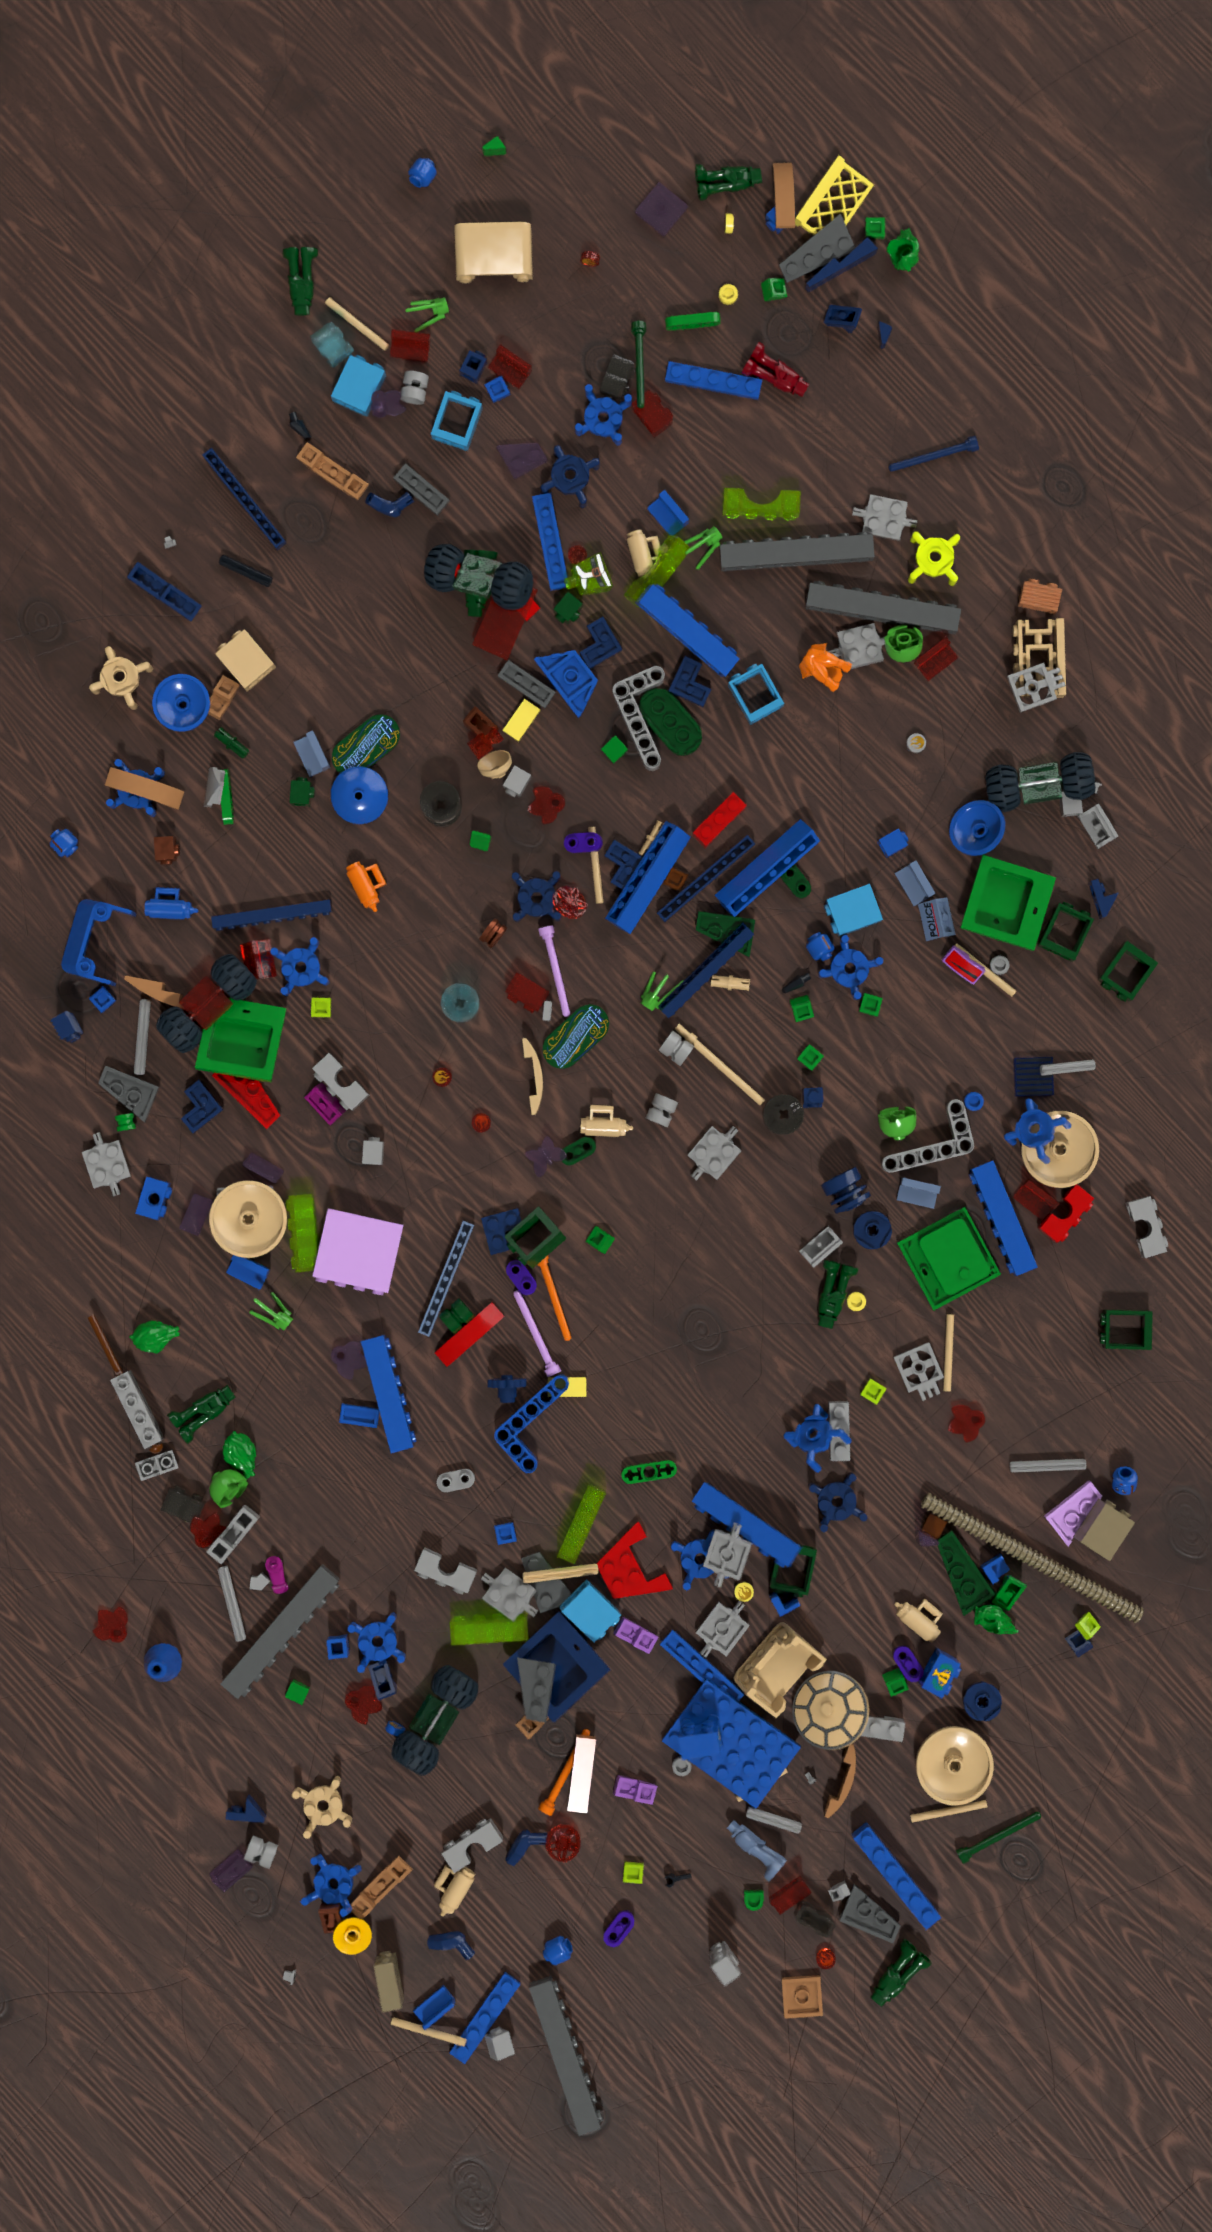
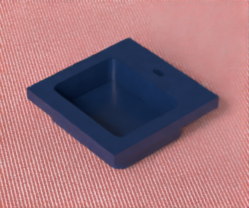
M560 1611L503 1663L504 1667L520 1685L517 1658L556 1664L548 1710V1718L553 1723L611 1671L609 1666ZM575 1645L580 1648L579 1651L575 1648Z

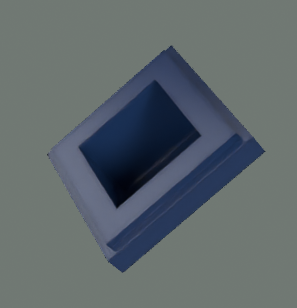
M879 321L877 326L880 348L883 349L892 331V326Z
M1079 1630L1065 1638L1077 1657L1093 1648L1090 1640H1086Z

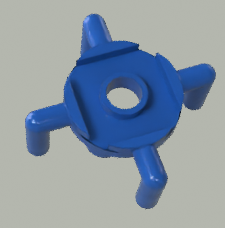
M587 384L585 386V395L590 404L585 410V424H576L575 434L581 436L590 431L594 435L610 436L615 445L620 446L622 444V435L617 433L622 423V411L632 405V396L630 394L625 395L624 401L620 404H617L609 397L597 399L593 393L592 385ZM601 413H606V414H608V416H609L608 421H606V422H601V421H599V419H598L599 414H601Z
M116 759L114 762L119 770L154 781H158L165 775V772L160 767L155 768V773L150 776L142 770L129 771L125 763L120 759ZM117 790L119 797L106 801L107 806L111 809H115L124 803L131 808H145L149 816H156V811L151 805L152 800Z
M843 935L840 938L842 951L834 957L830 969L820 970L818 976L819 978L832 976L838 984L850 988L852 998L858 1000L861 998L858 986L866 980L869 968L880 966L883 963V958L878 957L873 960H867L862 952L849 949V937ZM847 963H852L855 966L854 973H846L844 967Z
M312 937L310 939L311 944L308 949L295 948L287 954L277 948L270 950L273 956L282 960V973L288 981L287 985L281 988L283 995H290L294 986H307L315 981L324 986L329 985V979L320 974V962L314 954L319 945L317 938ZM299 962L306 964V970L303 973L296 971V965Z
M1028 1098L1025 1100L1027 1111L1021 1115L1019 1122L1016 1124L1015 1131L1006 1133L1004 1139L1013 1146L1017 1143L1016 1138H1018L1026 1147L1036 1148L1038 1158L1044 1164H1049L1050 1158L1045 1154L1043 1146L1054 1139L1056 1126L1062 1125L1065 1129H1070L1072 1125L1065 1117L1052 1119L1046 1112L1038 1110V1105ZM1038 1124L1040 1126L1039 1131L1031 1133V1127Z
M819 1404L814 1405L812 1416L805 1418V1421L796 1427L795 1432H785L783 1435L792 1447L799 1446L802 1451L807 1453L806 1462L815 1472L821 1471V1466L814 1460L815 1453L828 1450L832 1437H839L845 1444L851 1443V1438L844 1430L832 1428V1425L826 1420L828 1413ZM813 1431H818L814 1438H810V1434Z
M715 1529L710 1531L706 1540H693L685 1546L677 1541L671 1542L672 1550L681 1552V1564L687 1573L682 1583L684 1590L690 1589V1584L694 1577L707 1578L714 1573L713 1570L703 1567L704 1563H696L694 1558L698 1553L704 1554L705 1557L707 1556Z
M390 1613L385 1622H373L364 1628L355 1622H351L348 1626L350 1633L355 1631L360 1634L358 1647L364 1657L357 1667L358 1672H364L370 1660L383 1661L391 1655L397 1657L399 1663L405 1661L406 1654L396 1648L397 1637L394 1629L391 1627L397 1617L395 1613ZM380 1636L383 1639V1644L375 1646L372 1642L373 1637Z
M321 1854L313 1857L310 1861L311 1864H319L321 1869L314 1878L315 1891L302 1898L301 1904L306 1906L317 1898H320L327 1904L341 1903L343 1909L340 1910V1915L345 1917L352 1912V1907L347 1898L352 1892L353 1876L360 1873L362 1867L356 1865L348 1870L346 1867L338 1864H327ZM334 1878L338 1881L337 1889H333L330 1886V1879Z

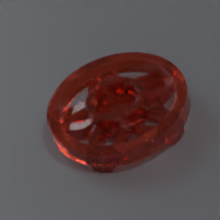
M560 887L553 895V904L561 915L570 919H577L586 912L588 903L577 888ZM557 895H559L561 899L559 902L557 900Z
M569 1825L553 1827L546 1838V1850L550 1857L556 1861H570L580 1850V1836L576 1829ZM561 1828H568V1829H567L566 1831H564V1832H562L561 1830H559V1829H561ZM573 1835H575L576 1844L571 1841ZM552 1851H557V1857L553 1854ZM567 1851H573L570 1856L566 1857Z

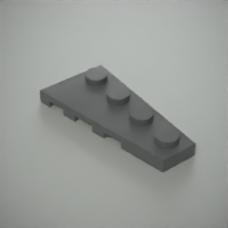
M841 214L778 265L786 283L829 263L833 258L838 259L855 249Z

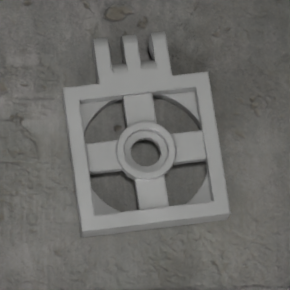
M1041 663L1007 676L1020 713L1057 699L1054 690L1066 686L1065 682L1059 684L1056 682L1063 679L1062 675L1054 677V674L1060 672V668L1047 671L1045 664ZM1031 672L1039 673L1045 679L1036 681L1033 679ZM1023 675L1026 684L1017 689L1015 686L1016 681ZM1034 684L1036 687L1035 691H1030L1028 686ZM1048 686L1047 696L1041 700L1038 692L1041 688ZM1025 694L1031 695L1033 703L1026 704L1022 702L1020 696Z
M929 1342L893 1357L908 1393L918 1390L922 1401L926 1400L923 1392L927 1391L929 1398L933 1397L930 1389L934 1388L935 1394H940L935 1381L944 1378ZM917 1351L927 1352L931 1358L922 1361L919 1359ZM909 1355L912 1360L911 1367L903 1370V1360ZM916 1364L922 1365L921 1371L915 1369ZM935 1365L934 1374L928 1380L925 1373L926 1369ZM916 1374L921 1383H912L907 1380V1376Z

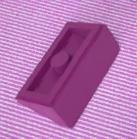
M321 1082L304 1098L329 1125H332L347 1110L339 1103L340 1101L335 1096L331 1095L326 1089L327 1087Z

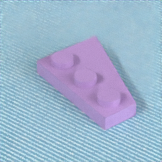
M1089 1480L1044 1515L1068 1547L1098 1498H1102V1495Z

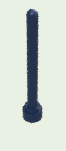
M975 435L967 437L964 443L890 464L889 470L893 472L964 450L967 452L978 451L977 438Z

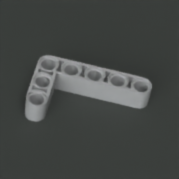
M659 666L648 668L617 682L613 686L615 702L643 765L649 771H655L659 768L661 758L634 697L660 686L664 682L665 673ZM659 672L661 679L653 680L651 674ZM635 680H642L644 682L643 687L636 688L633 685ZM619 687L626 689L627 692L624 696L617 695L616 690ZM626 705H632L634 711L626 713L623 708ZM634 722L641 723L642 728L639 731L631 728ZM646 739L650 745L647 748H642L639 742ZM655 757L658 762L656 765L650 766L647 763V759Z
M955 1099L946 1104V1114L952 1140L885 1156L881 1160V1168L888 1173L972 1152L974 1141L964 1103L961 1100ZM952 1103H957L960 1106L957 1114L950 1110ZM958 1121L962 1122L965 1126L962 1132H958L955 1129V1124ZM962 1140H966L969 1143V1149L966 1151L960 1148ZM943 1145H948L951 1149L950 1154L947 1156L941 1152ZM926 1149L932 1152L930 1160H925L922 1156L923 1151ZM906 1154L913 1156L914 1160L910 1165L904 1162ZM889 1158L895 1162V1166L891 1170L885 1166V1162Z

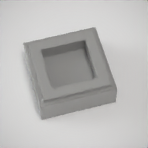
M544 1001L542 1020L550 1022L552 1003L551 1001Z

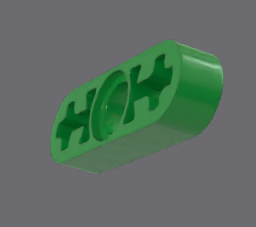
M718 312L665 318L666 330L669 331L713 327L721 324L720 313Z
M223 769L225 775L221 796L222 818L224 825L234 824L230 774L228 769Z
M662 1460L626 1466L622 1470L621 1475L625 1483L634 1484L671 1478L676 1474L677 1467L671 1460ZM665 1464H669L670 1467H674V1469L671 1470V1474H667L666 1471H661V1476H657L658 1470L656 1465H660V1469L665 1468ZM648 1466L653 1467L655 1470L652 1477H646L643 1473L644 1469ZM641 1467L640 1473L642 1479H638L639 1475L633 1476L632 1480H629L628 1477H625V1474L628 1473V1470H631L632 1473L638 1472L637 1468Z

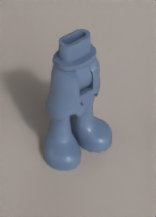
M733 1820L727 1827L733 1834L731 1837H735V1842L740 1848L764 1863L767 1868L764 1878L769 1882L787 1860L782 1855L765 1846L766 1841L761 1840L742 1824L740 1826Z

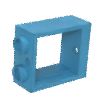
M445 391L431 432V438L468 451L483 409L482 403H479L480 401L474 397H469V399L462 397V394L456 391ZM449 400L475 409L465 438L439 429Z
M763 664L750 666L746 669V673L742 675L738 673L730 678L731 681L728 682L729 689L750 725L784 706V702ZM760 674L774 701L750 713L736 686Z

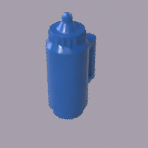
M156 887L155 899L145 901V916L150 918L183 920L191 918V914L197 913L198 909L193 908L190 902L179 900L180 888ZM159 895L175 896V900L159 899Z

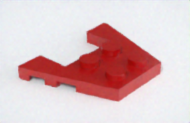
M639 1521L596 1563L613 1599L673 1589L666 1573L647 1581L629 1546L647 1537Z

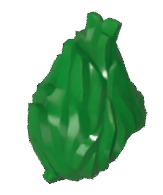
M910 228L900 230V235L889 242L886 250L894 268L909 272L919 261L918 254L920 249L917 238L913 236Z
M148 1321L136 1327L134 1333L129 1338L133 1341L136 1348L141 1351L157 1354L164 1349L172 1338L179 1337L180 1333L178 1332V1326L173 1327L160 1321Z
M233 1431L224 1441V1460L235 1469L242 1471L246 1479L250 1478V1476L253 1477L255 1476L253 1471L255 1469L256 1457L255 1445L247 1435Z
M998 1605L975 1607V1625L981 1624L987 1632L994 1634L1018 1633L1019 1630L1015 1629V1626L1011 1623V1618Z

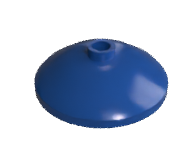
M175 674L167 677L157 686L153 695L152 706L156 718L162 725L173 731L185 732L197 728L204 722L210 710V697L206 687L197 678L187 674ZM182 702H186L185 708H180Z
M352 767L340 773L335 779L331 788V802L336 813L342 819L354 824H366L377 819L385 810L388 802V789L385 781L376 771L367 767ZM357 792L362 794L361 799H356L355 794Z
M984 800L972 801L962 806L953 816L949 829L950 839L953 845L966 855L978 856L988 853L999 844L1004 835L1005 818L995 804Z

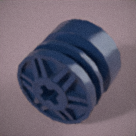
M856 1166L821 1184L826 1196L836 1195V1198L830 1204L840 1203V1206L834 1209L835 1214L847 1212L861 1205L871 1196L869 1191L863 1194L860 1193L861 1190L867 1187L866 1184L856 1186L855 1183L862 1178Z

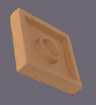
M820 1975L781 1978L784 2019L823 2016Z

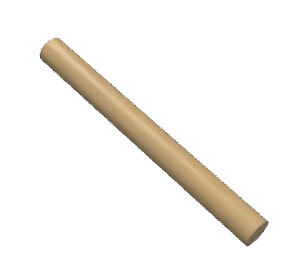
M330 297L326 300V305L384 351L389 347L387 342Z
M588 827V832L596 833V828ZM593 838L589 840L590 845L594 844ZM598 851L591 852L596 904L604 903L599 855Z
M956 943L955 946L969 954L970 959L985 967L984 975L1011 997L1016 993L1014 988Z
M946 1314L943 1391H951L954 1314Z
M982 1800L910 1815L911 1822L987 1808V1802Z
M395 2017L391 2021V2025L463 2047L466 2045L467 2039L432 2028L424 2030L422 2025Z

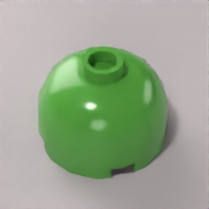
M901 625L887 632L888 635L885 636L884 643L886 652L891 659L905 663L919 656L923 646L921 631L915 627L909 629L907 625Z
M891 1107L881 1110L880 1115L878 1114V1123L885 1135L893 1137L894 1140H903L905 1136L914 1131L917 1119L914 1108L905 1107V1110H898L899 1107Z
M236 1470L218 1471L211 1478L209 1492L214 1502L220 1508H225L232 1504L230 1500L235 1496L238 1499L248 1486V1482Z

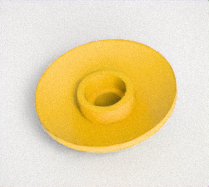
M347 1918L341 1921L333 1932V1941L336 1948L342 1953L350 1955L364 1951L369 1946L372 1938L370 1926L360 1918ZM351 1931H355L353 1935L348 1934Z

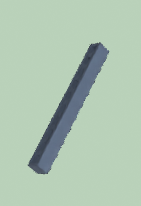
M466 1221L462 1222L418 1333L430 1337L475 1225Z

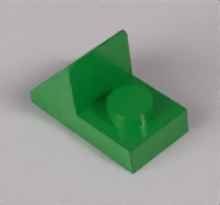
M1005 1575L1002 1586L994 1595L992 1603L1009 1611L1027 1585L1012 1576Z

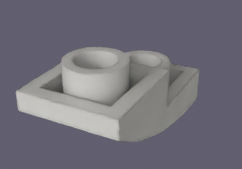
M172 1450L135 1463L141 1481L178 1468Z

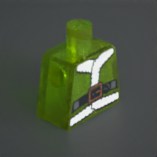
M601 552L574 565L571 569L572 576L564 578L566 588L577 587L580 595L608 592L613 587Z

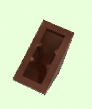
M476 706L463 720L464 726L486 743L489 742L499 729Z
M321 1903L319 1916L324 1934L333 1933L336 1926L343 1921L340 1915L341 1903Z

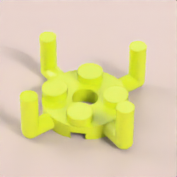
M914 532L910 541L920 545L915 556L918 567L910 574L908 582L914 583L922 573L930 577L946 574L949 578V585L954 586L958 576L951 569L954 562L953 546L958 544L960 535L955 534L948 541L943 538H928L925 540L919 532ZM932 552L939 553L940 560L937 562L932 561L930 554Z

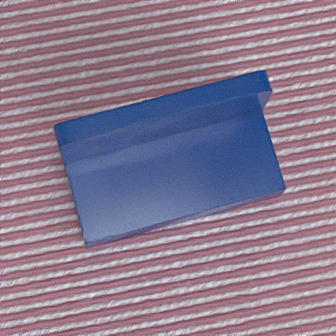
M665 490L648 507V511L670 537H673L689 523V518Z
M233 1255L227 1274L257 1289H261L271 1269L249 1258Z
M776 1592L769 1594L780 1617L800 1606L797 1597L783 1604Z
M442 1985L419 2004L413 2012L423 2023L422 2028L426 2030L455 2006L456 1999Z

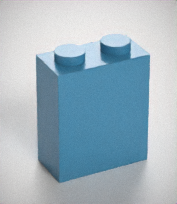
M350 355L331 395L332 401L367 417L385 380L386 373L383 370L384 368L376 363H373V365L367 363L366 359L359 355L355 357Z
M870 884L825 901V912L827 916H831L833 922L830 925L833 933H837L838 937L883 920Z
M587 1579L559 1606L561 1611L593 1642L597 1639H602L606 1634V1630L610 1626L616 1625L621 1616L619 1610Z

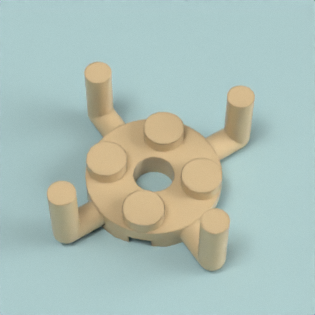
M107 646L105 653L108 661L103 665L100 681L91 684L89 689L95 695L100 693L101 688H105L106 691L114 696H124L127 705L132 710H135L138 705L133 700L131 693L139 685V673L144 670L150 673L153 671V667L149 662H143L135 666L133 662L126 658L115 657V651L110 646ZM117 672H124L125 678L120 682L116 681L115 674Z
M339 1776L334 1777L330 1786H319L309 1792L297 1787L292 1793L294 1799L299 1797L305 1799L304 1813L310 1822L304 1831V1838L308 1839L311 1837L316 1825L328 1826L338 1818L343 1821L344 1827L351 1825L352 1817L342 1812V1799L336 1790L341 1782ZM325 1800L329 1805L328 1809H319L318 1802Z

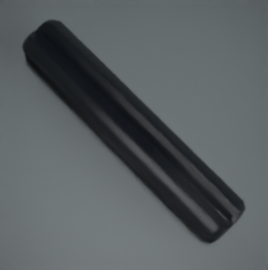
M222 555L219 559L220 565L266 587H270L273 580L272 577L226 555Z

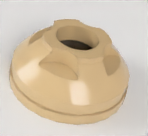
M498 750L483 756L479 760L477 767L483 776L492 779L501 778L506 775L511 766L512 759L509 752Z

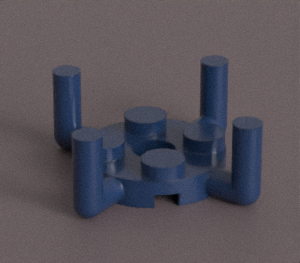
M556 445L554 447V456L558 459L553 465L551 480L541 485V494L549 493V489L555 487L565 495L576 494L579 506L586 508L587 499L582 490L589 482V469L598 470L600 468V461L598 458H594L585 462L580 457L564 455L561 447ZM573 470L576 476L573 479H567L565 472Z
M555 871L548 881L534 878L525 882L517 872L512 874L513 881L520 887L518 903L521 910L513 914L515 922H520L526 914L533 917L549 914L555 921L561 920V914L554 909L556 893L553 886L561 878L558 871ZM534 893L542 895L543 898L540 903H534L531 900Z
M853 1472L848 1473L844 1482H832L823 1488L814 1483L808 1485V1489L811 1492L818 1494V1506L824 1515L819 1524L822 1532L828 1530L827 1526L830 1520L843 1521L851 1514L860 1518L861 1521L867 1520L868 1517L865 1512L856 1508V1496L850 1487L851 1483L857 1479ZM834 1496L842 1498L840 1506L832 1505L831 1501Z

